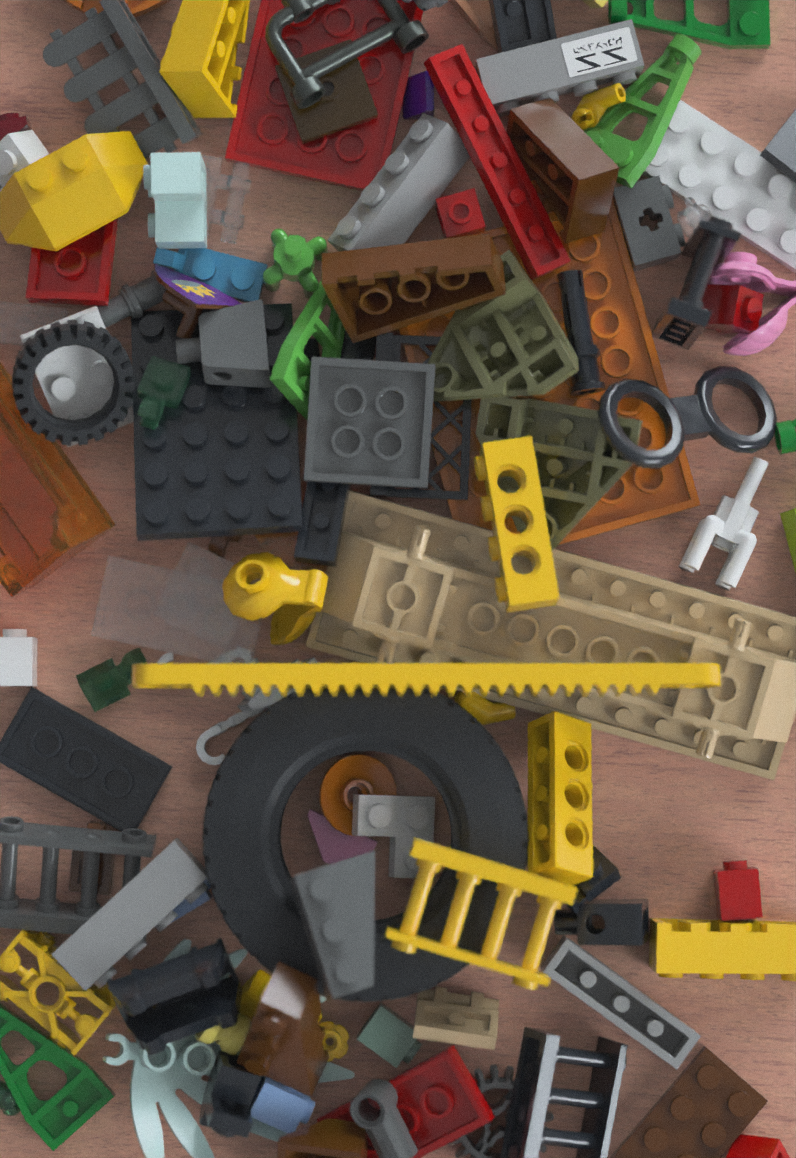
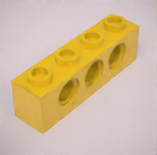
M532 436L482 443L480 456L474 457V466L477 481L484 480L487 496L481 497V508L484 521H491L493 536L488 537L487 541L491 562L498 561L500 577L494 578L497 601L505 602L506 613L555 606L560 597ZM505 476L512 477L517 481L519 490L515 493H505L498 487L497 480ZM511 516L519 517L524 521L526 530L520 534H513L506 529L504 520ZM519 556L525 557L532 563L533 571L526 575L518 574L513 570L511 560Z
M553 711L528 723V872L575 885L593 878L591 723Z

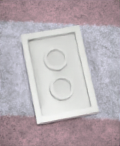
M97 305L58 320L60 325L67 324V320H77L79 324H84V321L93 323L96 328L103 327L106 329ZM51 323L20 335L23 345L29 337L31 339L35 337V333L39 329L44 328L46 330L50 328ZM78 345L59 347L46 355L35 370L50 409L56 417L69 420L88 418L101 410L111 397L114 385L112 369L105 358L91 348ZM133 403L128 408V415L125 420L118 422V428L134 422ZM71 442V446L78 444V442Z

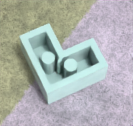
M151 153V165H144L143 168L144 189L148 191V197L153 198L155 201V213H148L149 238H155V243L159 249L207 248L206 166L201 153Z

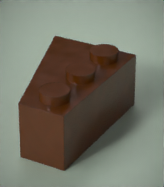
M551 98L510 109L506 132L530 180L537 182L546 197L541 201L546 212L554 211L564 229L559 234L564 243L604 232L619 167Z
M278 962L259 1002L236 1062L254 1075L266 1076L312 1097L329 1059L328 1050L323 1048L325 1028L320 1026L319 1021L322 1008L317 979Z

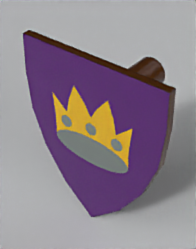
M157 264L154 266V276L167 289L162 297L163 302L184 314L176 333L182 339L193 337L199 322L198 316L202 314L204 308L223 309L242 304L220 290L195 278Z

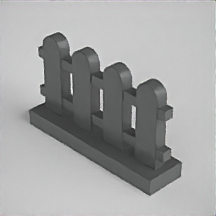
M101 0L100 3L104 11L98 14L95 7L85 12L88 20L68 33L63 34L61 29L50 33L53 42L49 43L43 50L44 61L52 67L68 64L74 77L69 79L64 85L66 98L72 102H81L88 98L95 110L85 120L84 126L88 134L121 132L118 127L144 113L151 126L133 137L145 158L162 148L165 149L166 153L173 152L177 149L174 141L179 138L182 144H185L202 135L191 113L159 73L160 60L125 0ZM115 33L119 34L125 44L120 49L112 38V35ZM102 42L109 56L84 70L77 57ZM137 68H139L141 74L146 80L142 84H139L134 73L132 72ZM123 78L130 91L105 105L98 92ZM158 103L166 115L163 119L159 118L153 108Z

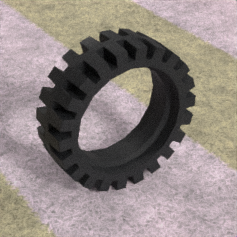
M67 320V324L60 325L59 321L51 323L50 328L46 330L41 328L36 331L35 337L27 339L22 351L18 352L15 366H13L12 390L21 417L26 424H30L31 429L38 435L40 433L44 434L45 439L51 442H55L56 439L61 440L62 445L71 446V442L86 445L89 439L94 438L97 442L104 438V433L107 431L110 433L114 432L118 428V422L125 420L128 415V408L132 406L134 400L135 379L129 356L115 336L112 337L109 331L103 327L96 328L91 322L84 321V324H79L77 320ZM71 345L91 348L103 356L111 367L114 378L111 397L103 408L88 418L76 420L59 418L45 410L35 397L32 384L35 370L43 358L59 347Z

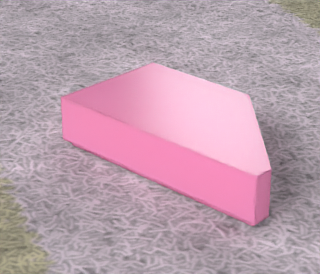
M312 809L309 810L307 815L324 862L333 864L374 851L377 841L367 836L343 834L334 829L322 814Z

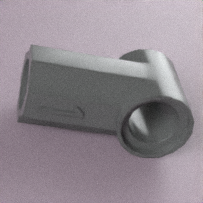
M373 1079L366 1083L351 1103L350 1113L356 1124L365 1128L379 1158H411L415 1156L418 1149L396 1106L398 1099L396 1089L386 1080ZM367 1098L375 1100L380 1105V1109L371 1106Z

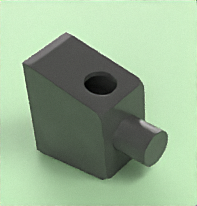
M263 299L202 313L198 316L200 337L176 339L178 364L202 362L205 383L260 388L271 387Z

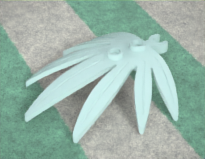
M183 939L163 962L189 953L191 940ZM238 949L229 954L235 969L247 955L246 949ZM227 973L223 975V977H220V980L228 978L230 976V973ZM320 996L321 1003L326 1001L325 997ZM117 1033L106 1034L105 1040L117 1041L119 1043L120 1052L114 1057L103 1056V1062L118 1066L127 1060H134L130 1080V1107L135 1133L145 1158H164L163 1132L156 1102H158L160 1110L174 1136L192 1158H215L197 1122L183 1102L177 1097L176 1090L181 1089L194 1101L202 1105L207 1082L202 1080V1076H210L219 1049L221 1050L220 1045L215 1042L208 1045L196 1040L195 1034L166 1044L164 1051L158 1054L149 1055L146 1049L143 1050L137 1041L130 1042L125 1036ZM327 1062L318 1083L352 1079L355 1074L349 1069ZM252 1118L253 1125L250 1132L276 1142H278L279 1137L288 1134Z

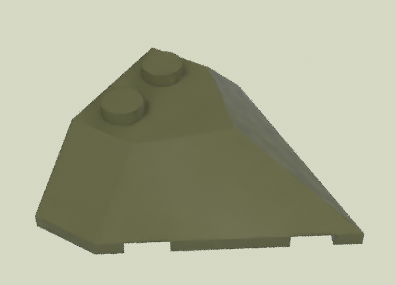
M510 250L500 256L504 263L506 294L456 310L427 363L435 364L433 402L544 395L579 371L578 357L552 310Z
M516 396L483 398L480 401L475 434L481 446L482 443L532 436L551 551H553L633 464L625 461L610 447L601 431L598 410ZM617 414L619 425L625 435L634 444L639 445L642 421ZM505 476L497 480L498 487L505 493H515L519 490L517 481L512 477ZM511 516L517 531L524 532L526 530L524 521L519 517Z

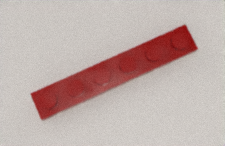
M463 44L429 57L423 64L531 280L565 266L571 260Z

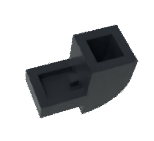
M219 1049L205 1088L199 1122L200 1125L210 1127L213 1131L225 1137L237 1135L248 1138L253 1125L250 1105L261 1076L254 1075L244 1066L237 1064L239 1055L232 1056Z

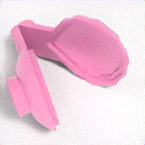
M730 252L725 258L724 263L713 267L708 284L741 285L759 293L769 292L787 296L788 298L760 318L758 329L750 334L738 333L723 346L724 353L735 356L755 354L773 344L786 326L788 309L796 304V280L789 281L776 278L769 270L756 264L757 257L755 255L745 252Z

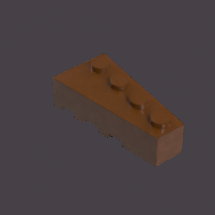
M490 234L322 253V286L353 343L506 294L504 263Z

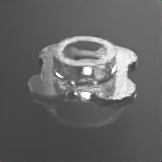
M692 197L685 199L686 208L677 214L678 223L688 238L701 218L708 221L709 217H713L710 210L704 204L697 205Z

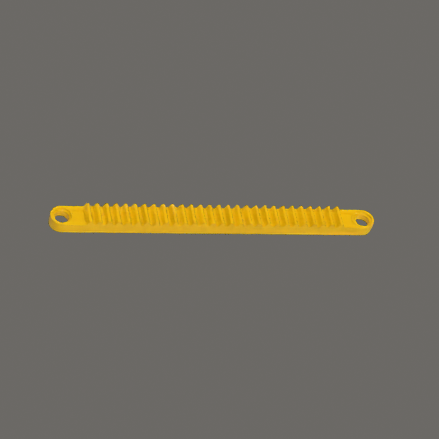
M149 663L132 665V687L194 689L198 697H203L206 689H211L215 697H219L223 689H228L231 697H236L240 689H244L248 697H253L256 689H261L265 697H270L273 689H278L282 697H286L290 689H295L298 697H303L306 689H312L315 697H320L323 689H328L332 697H336L340 689H345L348 697H353L357 689H362L365 697H370L374 688H378L382 697L387 696L390 688H395L399 697L404 696L407 688L412 689L415 697H420L424 688H428L432 697L437 696L440 688H445L449 697L454 696L457 688L462 689L465 697H470L474 688L479 689L482 697H487L491 688H495L499 697L504 696L507 688H512L516 697H520L524 688L529 689L532 697H537L541 688H545L549 697H553L558 688H562L566 697L571 696L574 688L579 689L582 697H587L591 688L596 689L599 697H604L608 688H612L616 697H620L625 688L630 690L633 697H637L642 688H645L649 697H654L659 688L720 687V665L712 663Z

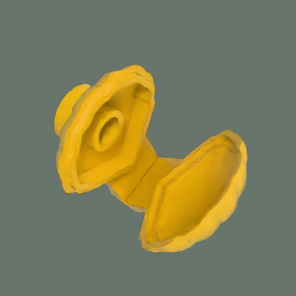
M270 552L249 554L234 564L223 580V602L234 616L250 621L258 620L261 617L265 618L274 612L270 623V643L276 646L285 645L295 641L313 622L316 613L322 611L329 577L320 570H290L279 556H274ZM261 579L256 584L250 585L253 580Z

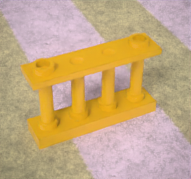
M414 837L409 854L417 858L415 865L419 869L401 928L386 927L385 938L392 939L391 947L415 954L418 947L514 976L513 984L530 990H536L538 984L548 987L550 977L545 973L539 972L538 967L556 909H561L562 902L573 905L577 888L567 883ZM442 865L458 870L456 878L459 879L441 942L416 935L434 874L435 872H440ZM485 878L498 882L496 890L500 892L482 952L479 954L459 948L457 944L475 884L480 885L481 879ZM522 890L537 894L536 902L540 903L522 965L519 966L499 960L497 957L515 897H520Z

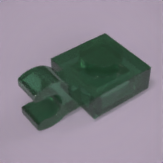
M151 356L137 389L138 397L143 399L138 410V416H142L139 423L140 426L155 430L165 406L177 409L191 377L190 367Z
M140 648L126 653L121 663L117 666L113 658H110L76 675L78 684L94 712L131 695L128 685L132 684V665L147 664V660Z

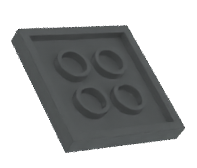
M312 357L304 481L428 489L435 364Z

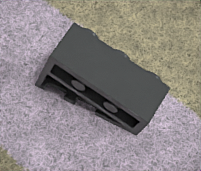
M375 851L297 874L289 879L326 1001L374 986Z

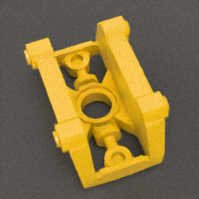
M22 930L0 956V970L6 973H17L22 978L19 983L27 990H21L8 977L0 973V1001L8 1002L10 999L19 1009H22L30 1018L38 1022L42 1028L50 1032V1038L63 1048H68L75 1056L116 1006L115 1001L108 989L107 983L100 989L95 984H92L85 991L51 955L57 947L54 945L56 943L54 937L49 932ZM18 943L38 958L40 973L33 967L28 971L21 965V958L14 949ZM52 982L58 987L60 994L55 1004L45 1005L37 998V988L41 983ZM69 997H86L104 1013L100 1018L90 1014L81 1015L74 1009L77 1003ZM56 1014L63 1020L69 1016L75 1021V1028L82 1038L81 1041L71 1029L57 1019Z

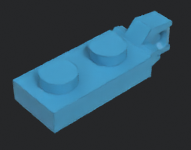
M157 247L153 260L154 266L157 264L195 278L220 290L235 300L246 303L260 300L264 285L263 273L268 269V264L205 248L178 249V252Z

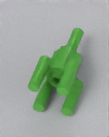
M283 229L273 230L271 241L274 249L273 259L275 264L263 273L266 289L270 292H275L281 286L280 281L286 279L291 282H299L304 290V295L310 299L313 292L319 287V282L312 272L315 267V259L321 261L322 253H328L326 240L318 236L306 243L305 238L299 235H289L288 237Z

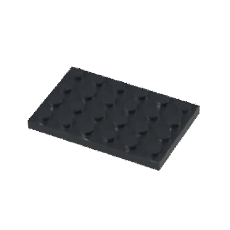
M292 303L263 305L270 377L281 346L293 327ZM204 308L202 313H206V312H210V311H214V310H219V309H206V308ZM179 311L143 312V317L139 319H132L131 317L132 367L135 379L133 419L136 536L138 541L303 532L297 409L272 382L271 387L268 388L212 385L205 383L202 362L178 364L176 339L182 338L178 337L176 333L184 315ZM199 322L192 338L200 337Z

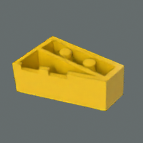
M182 0L176 21L172 25L171 37L165 55L160 62L159 73L194 118H236L237 105L231 104L233 81L241 80L242 68L235 66L238 44L245 43L250 0Z

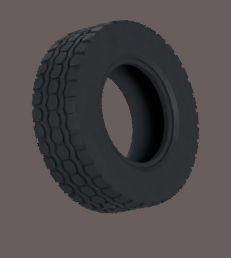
M378 688L373 689L370 697H365L362 689H357L353 697H348L345 689H340L336 697H332L328 689H323L320 697H315L312 689H306L303 697H298L295 691L263 711L242 731L228 750L217 770L215 779H213L207 798V806L205 807L202 837L204 865L208 883L210 884L218 910H220L224 921L233 935L235 934L240 944L251 956L259 960L260 964L274 973L278 962L317 979L320 996L325 997L291 889L289 879L292 877L286 866L281 845L282 819L288 800L305 775L320 763L336 755L353 751H378L406 760L420 769L433 782L441 794L450 820L451 849L517 869L525 870L528 852L527 817L523 796L512 766L492 735L475 717L453 700L440 693L436 697H432L428 688L423 689L420 697H415L411 688H407L403 697L398 696L395 688H390L386 697L381 696ZM448 867L444 868L439 880L428 894L416 935L441 942L459 879L456 878L458 870ZM482 878L480 885L475 884L457 947L481 954L500 892L496 890L498 882ZM404 911L392 917L374 920V986L335 999L352 1002L354 1000L375 1002L411 996L410 994L420 993L437 986L442 981H446L470 963L418 947L415 954L391 947L392 939L385 938L386 927L390 926L400 929L405 915Z

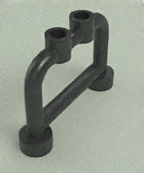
M281 0L284 8L270 18L266 26L265 38L273 55L294 85L290 91V96L299 109H304L315 104L326 93V89L318 78L391 39L395 41L402 53H409L420 47L428 39L429 34L419 20L410 22L397 0H377L390 19V22L301 68L282 39V29L292 22L299 23L312 15L314 10L326 4L333 5L341 0Z

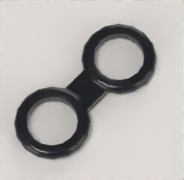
M717 366L705 371L695 384L694 395L669 398L658 387L643 380L624 379L611 384L600 398L598 409L601 431L610 447L625 461L641 468L659 469L674 462L683 449L684 441L706 438L708 435L719 445L733 452L752 454L767 447L775 435L777 423L774 403L764 386L751 374L736 367ZM716 385H732L750 398L756 408L759 419L758 430L755 434L740 435L730 430L721 422L714 411L712 403V392ZM626 397L640 399L648 403L658 413L666 431L665 445L661 449L646 450L634 444L625 435L617 417L618 402Z

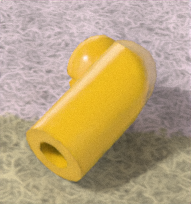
M615 83L584 95L577 109L572 113L571 119L582 130L595 127L608 107L623 103L626 100L624 87L620 83Z
M459 691L455 697V703L469 712L482 725L512 720L516 716L515 706L501 702L492 703L473 691L470 697H465L463 691Z

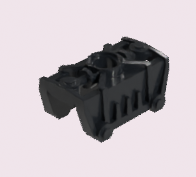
M221 938L216 939L217 943L201 949L194 946L191 947V951L187 954L143 970L134 968L131 970L130 975L116 980L111 978L107 980L108 989L125 1021L128 1031L143 1050L146 1049L149 1055L164 1051L166 1044L218 1025L220 1028L225 1029L236 1025L238 1022L237 1015L240 1013L242 987ZM230 973L231 977L220 980V977Z

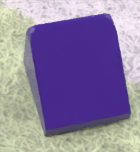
M427 71L408 77L402 105L403 118L406 120H419L423 113L434 117V84Z

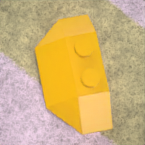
M131 131L85 134L15 172L0 192V231L6 242L13 245L20 244L32 248L58 251L128 213L140 188L144 165H149Z

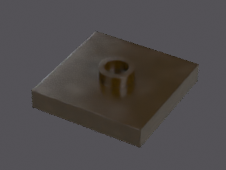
M350 39L296 58L301 68H304L352 41ZM358 57L318 78L326 89V93L315 104L304 109H299L290 96V91L294 85L281 65L275 66L302 144L378 118V113Z

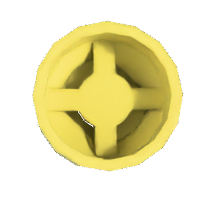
M239 1013L236 1025L225 1029L220 1028L218 1025L196 1033L195 1038L207 1045L215 1042L220 1045L223 1052L234 1056L244 1044L250 1028V1018Z

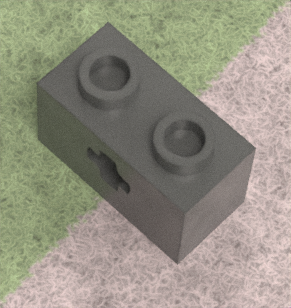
M658 175L637 181L632 189L624 185L614 188L613 200L633 270L638 271L678 259L682 253L680 247L685 246V239L680 224H673L669 209L674 208V202L669 186H662ZM644 215H648L650 220L658 221L654 231H650L648 226L640 225Z

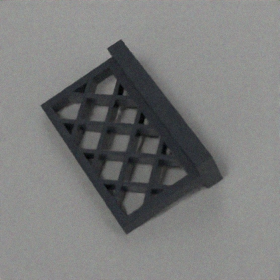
M393 333L378 335L376 340V361L401 362V345H417L429 357L423 362L427 364L432 352L426 346H437L441 337L393 335ZM472 399L463 400V404L451 415L439 402H433L436 408L447 418L431 433V444L445 458L429 473L428 483L435 490H419L420 488L395 489V487L370 485V496L377 498L467 501ZM463 411L461 427L454 418ZM449 423L462 435L461 445L450 455L434 440V437ZM460 452L461 468L453 460V458ZM449 463L460 474V491H443L431 478Z

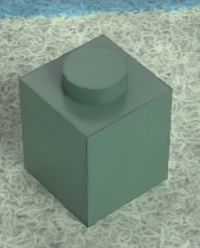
M382 1002L379 1003L357 1034L358 1041L395 1068L399 1066L402 1060L409 1064L422 1046L417 1041V1038H413L414 1026Z

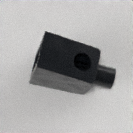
M648 899L592 900L591 902L586 900L579 906L580 910L577 913H574L572 910L555 911V934L577 935L578 945H644L649 940ZM593 915L603 917L605 921L604 929H596L593 926Z

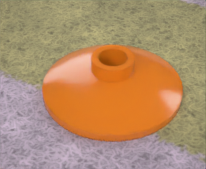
M359 754L343 757L331 765L324 774L319 788V804L323 816L334 829L354 836L352 835L353 802L349 801L347 796L350 788L355 787L358 794L397 796L396 784L388 768L371 756Z

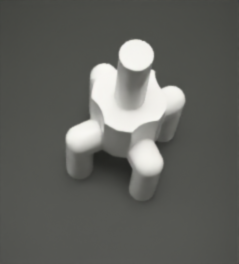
M754 457L735 499L723 495L714 515H708L699 522L680 562L679 567L690 573H694L695 570L699 571L710 545H713L729 553L715 584L729 591L731 587L736 588L757 543L756 536L750 532L759 511L752 508L750 503L767 469L768 462Z

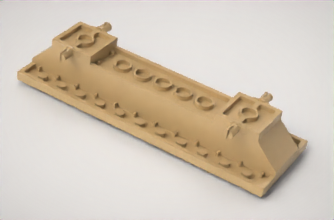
M353 490L349 491L336 567L327 566L325 574L329 579L322 611L316 613L305 647L361 663L719 664L720 687L659 688L654 697H649L645 688H642L637 697H633L628 688H625L620 697L615 696L612 688H608L604 697H599L595 688H591L587 697H582L578 688H574L570 697L565 696L562 688H558L553 697H549L545 688L540 689L537 697H532L528 688L523 689L520 697L515 696L512 688H507L504 696L499 697L495 688H491L487 697L484 698L543 715L556 711L591 723L592 729L775 780L784 746L787 743L796 713L795 616L554 548L552 551L560 597L555 606L506 613L505 602H498L495 592L494 578L500 577L498 561L491 562L487 539L493 536V530ZM519 556L511 560V566L516 573L526 575L533 571L532 563L527 558ZM478 688L473 689V692L482 696Z

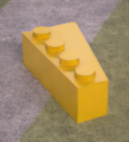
M650 918L649 967L655 973H659L658 977L683 978V973L699 974V978L724 979V974H740V979L765 980V974H781V980L796 981V922Z

